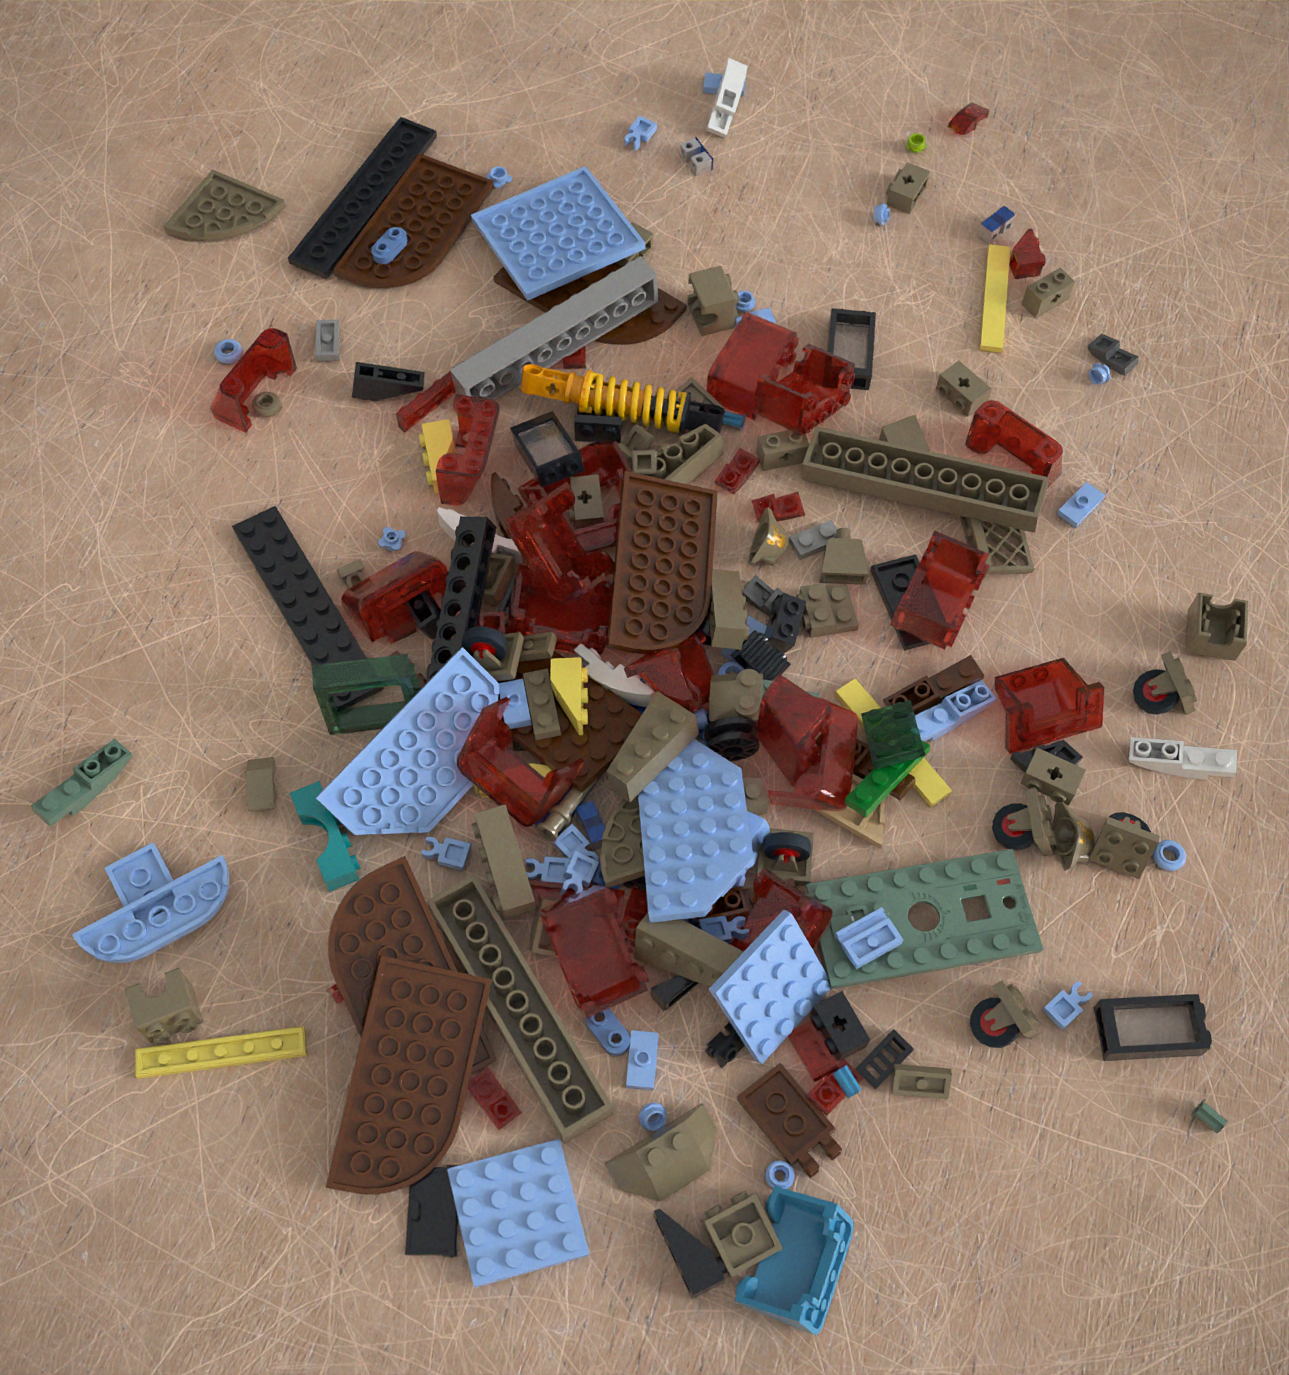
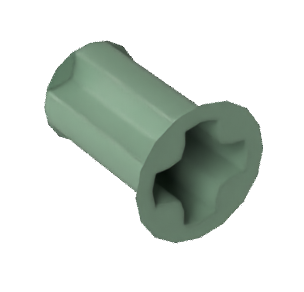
M1204 1099L1196 1106L1191 1116L1195 1115L1213 1131L1218 1133L1226 1125L1227 1120L1206 1104V1099Z

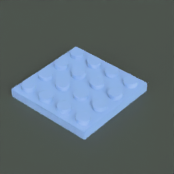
M783 910L709 990L754 1060L763 1064L812 1010L813 1005L817 1004L827 994L830 987L827 973L793 915Z
M560 1139L447 1169L474 1288L589 1256Z

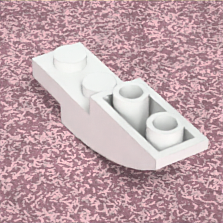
M728 58L706 131L723 138L726 137L740 99L747 65Z
M439 507L437 510L439 524L455 542V530L459 525L460 516L464 515L458 514L452 509L446 510ZM495 534L492 553L513 556L516 563L522 564L525 558L524 544L515 539H506Z
M583 644L574 649L577 657L582 658V664L587 667L588 676L601 684L605 689H609L626 703L647 707L657 692L649 682L644 684L640 681V676L632 668L627 670L621 664L615 668L608 661L604 663L600 660V655L593 648L588 650Z
M1131 737L1129 762L1149 770L1187 778L1207 780L1208 775L1235 778L1237 750L1184 746V741Z

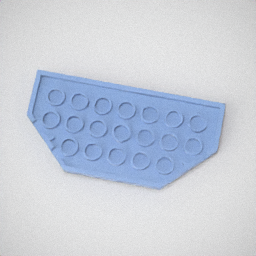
M463 647L460 648L315 799L353 835L430 832L474 785V780L481 778L500 757L499 683Z
M694 739L638 794L650 923L706 916L720 896L723 897L737 882L736 879L744 870H748L754 863L741 768Z

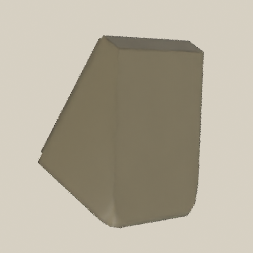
M632 451V472L642 475L657 474V451Z

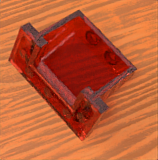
M703 631L694 633L676 648L666 647L660 651L643 655L624 668L627 678L638 675L655 693L657 691L688 711L694 712L701 709V705L709 702L710 683L712 676H714L703 646V642L706 641Z
M1064 657L996 676L995 690L1005 710V749L1009 754L1101 728L1103 725L1105 687L1100 682L1087 685Z

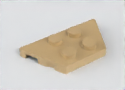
M839 767L830 772L829 776L821 777L814 781L813 785L802 791L798 790L795 792L793 799L881 849L884 842L885 799L866 818L845 805V798L863 780L860 777Z

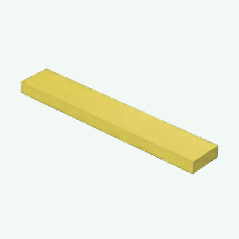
M989 244L987 249L979 350L1002 353L1010 261V247Z
M856 678L835 692V696L886 756L905 737ZM925 758L909 773L915 777L913 787L930 807L939 803L952 792L951 788Z
M302 1026L135 1049V1077L141 1079L307 1056L306 1029Z

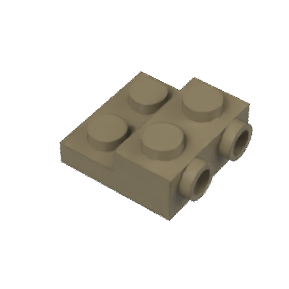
M824 583L800 587V592L796 594V597L806 601L802 624L804 629H808L810 638L858 630L859 625L847 584L825 587Z
M743 1191L730 1198L732 1204L722 1209L721 1205H717L705 1212L707 1218L701 1220L713 1247L717 1250L725 1265L729 1277L735 1276L783 1249L756 1193L748 1195L746 1191Z

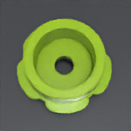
M911 134L907 139L906 147L913 153H919L921 150H925L927 145L925 143L926 139L922 134Z

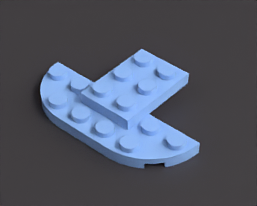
M154 842L105 867L123 908L73 933L72 936L85 952L105 962L127 963L150 955L203 926L220 910L226 899L230 882L229 869L225 858L221 855L174 880Z

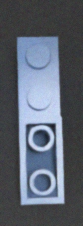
M981 680L945 697L942 703L904 720L900 728L906 735L910 733L922 741L929 740L932 742L978 715L993 704L997 698Z

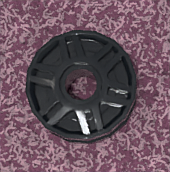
M724 718L716 720L704 728V739L707 742L706 747L729 761L746 759L754 755L760 747L759 740L756 737L757 725L748 718Z

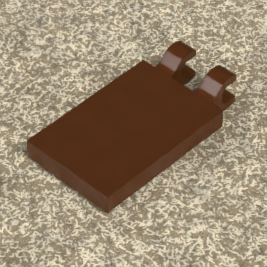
M781 1062L737 1096L738 1102L789 1165L792 1166L798 1161L810 1179L819 1172L820 1166L808 1152L820 1144L832 1161L841 1154L842 1148L831 1136L835 1132V1127Z

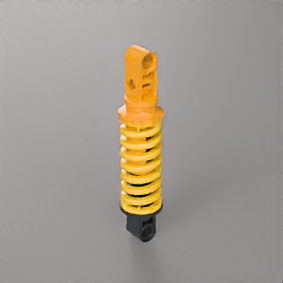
M527 364L523 367L520 387L523 393L564 401L565 404H577L579 413H592L594 408L595 414L602 416L606 410L607 416L615 417L618 413V417H622V421H626L630 416L633 424H638L642 417L644 426L649 427L654 420L656 429H662L667 420L668 431L678 433L680 436H682L685 428L694 430L704 424H707L718 433L721 432L725 410L718 405L691 401V392H678L677 398L680 400L676 401L675 390H670L667 399L663 398L664 388L658 387L655 396H652V386L650 384H646L644 390H641L640 383L637 381L633 383L632 387H628L627 379H622L620 385L615 384L616 378L614 376H610L608 382L603 381V374L592 372V370H587L585 376L576 375V372L566 373L534 364Z

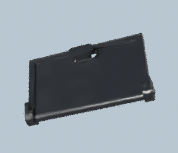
M460 1165L434 1167L423 1178L410 1185L405 1255L457 1257L458 1216L447 1169Z

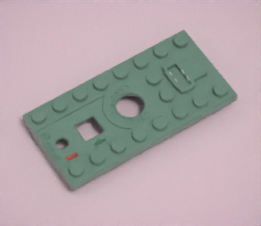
M1013 849L809 883L805 887L809 901L810 919L821 965L828 975L830 990L1035 954L1043 950ZM984 896L989 918L967 921L961 899ZM1005 897L1014 899L1015 906L1013 908H1006L1003 905ZM917 903L931 905L939 915L938 926L930 931L915 929L908 919L909 909ZM882 907L887 918L889 917L904 941L901 945L855 969L842 949L841 943L835 938V933Z

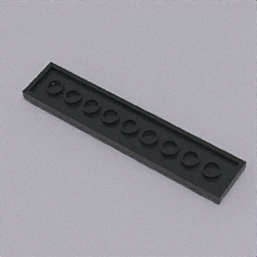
M400 117L289 255V264L327 279L419 153L424 154L437 138L436 130Z
M276 506L233 525L234 533L337 710L340 712L384 690L382 682Z

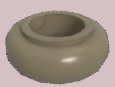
M262 392L253 399L252 407L257 415L270 417L278 413L281 408V401L275 393ZM265 402H272L270 406H261Z

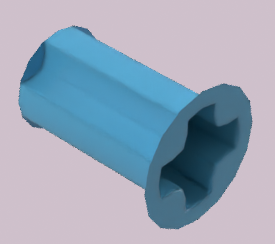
M725 412L722 424L738 427L742 431L746 413L739 415Z
M847 1065L833 1073L847 1098L854 1096L862 1090Z

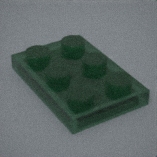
M911 700L861 713L874 770L926 756Z

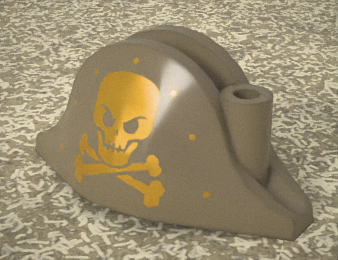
M770 508L764 510L750 549L748 565H753L760 560L773 566L776 558L784 554L788 548L787 533L776 521Z
M1064 802L1056 803L1052 829L1055 831L1057 844L1053 846L1063 869L1070 870L1074 868L1077 862L1089 861V852L1093 849L1095 842L1094 833L1089 823L1076 815Z

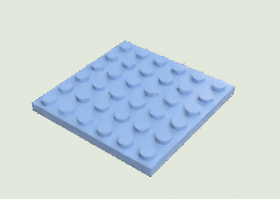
M586 166L471 215L472 222L527 301L646 249L644 240Z

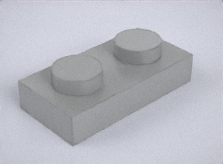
M339 319L316 320V361H339Z
M829 520L790 536L789 543L799 560L825 550L827 540L829 538H836L837 528L833 521Z

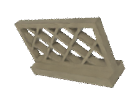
M960 516L975 579L985 578L987 574L1033 573L1035 569L1024 530L993 524L989 528L981 520ZM997 525L1008 532L1004 538L993 531ZM988 535L999 542L996 548L986 542ZM1010 535L1019 540L1020 545L1018 548L1007 541ZM1002 545L1013 552L1010 558L998 551ZM994 555L1005 564L1003 566H993L992 556ZM1017 555L1025 561V565L1019 566L1012 559Z

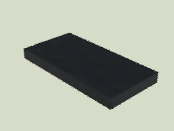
M916 554L871 566V574L904 651L950 639L951 632Z

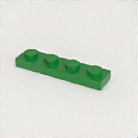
M908 733L845 798V805L866 818L930 752V745Z

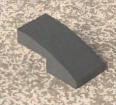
M1102 333L1088 345V350L1098 360L1124 376L1138 364L1139 356L1120 349V341Z
M757 575L749 581L743 592L747 602L770 616L773 601L783 594L779 588L773 590Z

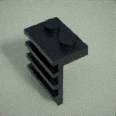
M578 407L574 419L575 441L621 443L622 417H618V413L615 417L607 416L606 411L602 416H597L594 411L592 413H579Z

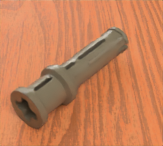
M597 780L582 793L575 787H572L560 804L550 809V815L546 820L538 824L536 827L538 833L546 840L555 842L558 839L560 830L564 825L566 826L570 823L571 814L593 785L596 784Z

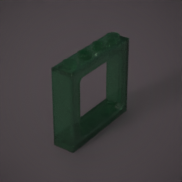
M408 654L312 666L313 690L330 736L382 729L420 690L415 663L410 664ZM400 685L405 701L346 708L339 712L332 693Z

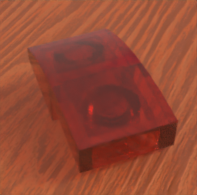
M970 103L951 119L948 127L954 129V132L957 134L966 135L976 129L977 122L988 118L990 109Z
M739 448L729 464L726 463L714 484L735 494L760 463V459Z
M798 491L778 498L771 494L752 500L758 522H760L766 508L772 510L776 521L805 516Z
M632 888L616 935V942L635 947L636 927L648 913L647 891Z
M844 1058L806 1095L826 1116L846 1098V1094L833 1075L834 1072L847 1065L858 1085L864 1079Z
M489 1067L469 1081L467 1089L498 1131L522 1113Z

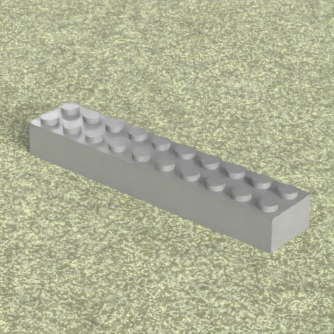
M640 256L635 260L629 261L617 271L609 273L607 277L597 283L591 284L580 293L572 295L560 305L552 307L550 311L535 317L523 327L515 329L506 337L495 341L486 349L478 351L464 362L456 364L454 368L450 369L457 397L468 411L473 414L520 386L525 365L534 364L543 368H549L658 302L657 274Z

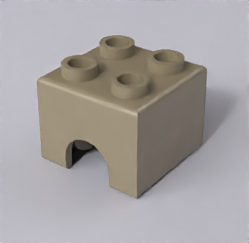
M722 266L690 273L688 284H692L694 294L688 295L687 304L701 336L733 329L734 319L738 317L736 304L739 303V296L737 291L731 288L730 275L725 274Z
M1198 593L1188 609L1186 652L1235 661L1247 644L1248 601L1234 599L1231 604L1216 605L1210 601L1213 595Z
M180 968L164 973L167 985L164 992L159 996L148 997L147 994H144L140 983L125 988L135 1027L150 1043H164L170 1039V1035L180 1031L181 1033L192 1032L197 1029L198 1024L204 1022L193 986Z

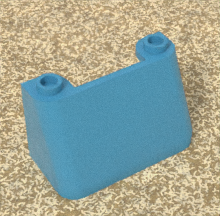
M774 1186L772 1194L769 1195L766 1201V1211L769 1218L773 1221L772 1227L783 1249L760 1261L754 1277L747 1275L738 1282L735 1301L753 1311L804 1332L817 1335L824 1325L850 1245L854 1228L853 1220L837 1203Z

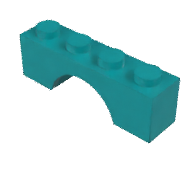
M320 781L290 792L302 825H315L324 829L329 834L328 845L316 861L329 892L358 881L359 878L356 871L361 868L355 854L350 856L347 848L352 846L346 832L341 834L338 826L342 825V823L315 799L323 790Z

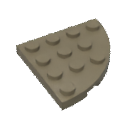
M212 170L163 227L165 233L185 239L218 240L232 238L252 231L271 220L285 207L284 199Z
M638 795L631 802L623 798L606 824L602 836L603 842L600 855L601 870L606 889L645 876Z

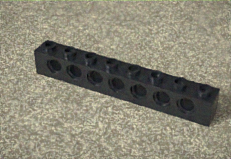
M460 516L459 525L455 530V545L451 550L450 569L446 574L445 594L441 598V613L436 623V638L432 643L431 662L427 667V682L461 648L464 633L469 628L477 627L497 528L488 517Z

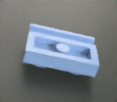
M882 907L835 933V938L841 943L842 949L855 969L894 949L904 941L889 917L887 918Z

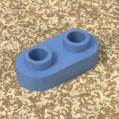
M394 227L388 229L372 247V256L375 262L379 264L390 263L407 245L405 230Z
M595 1005L591 1007L586 1014V1026L609 1055L621 1056L625 1054L630 1047V1036L627 1030L607 1006ZM601 1014L605 1019L602 1022H597L594 1017ZM619 1036L622 1040L620 1043L615 1044L611 1041V1038Z

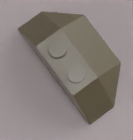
M701 1103L612 1158L605 1165L618 1189L662 1201L710 1170L717 1128L705 1106Z

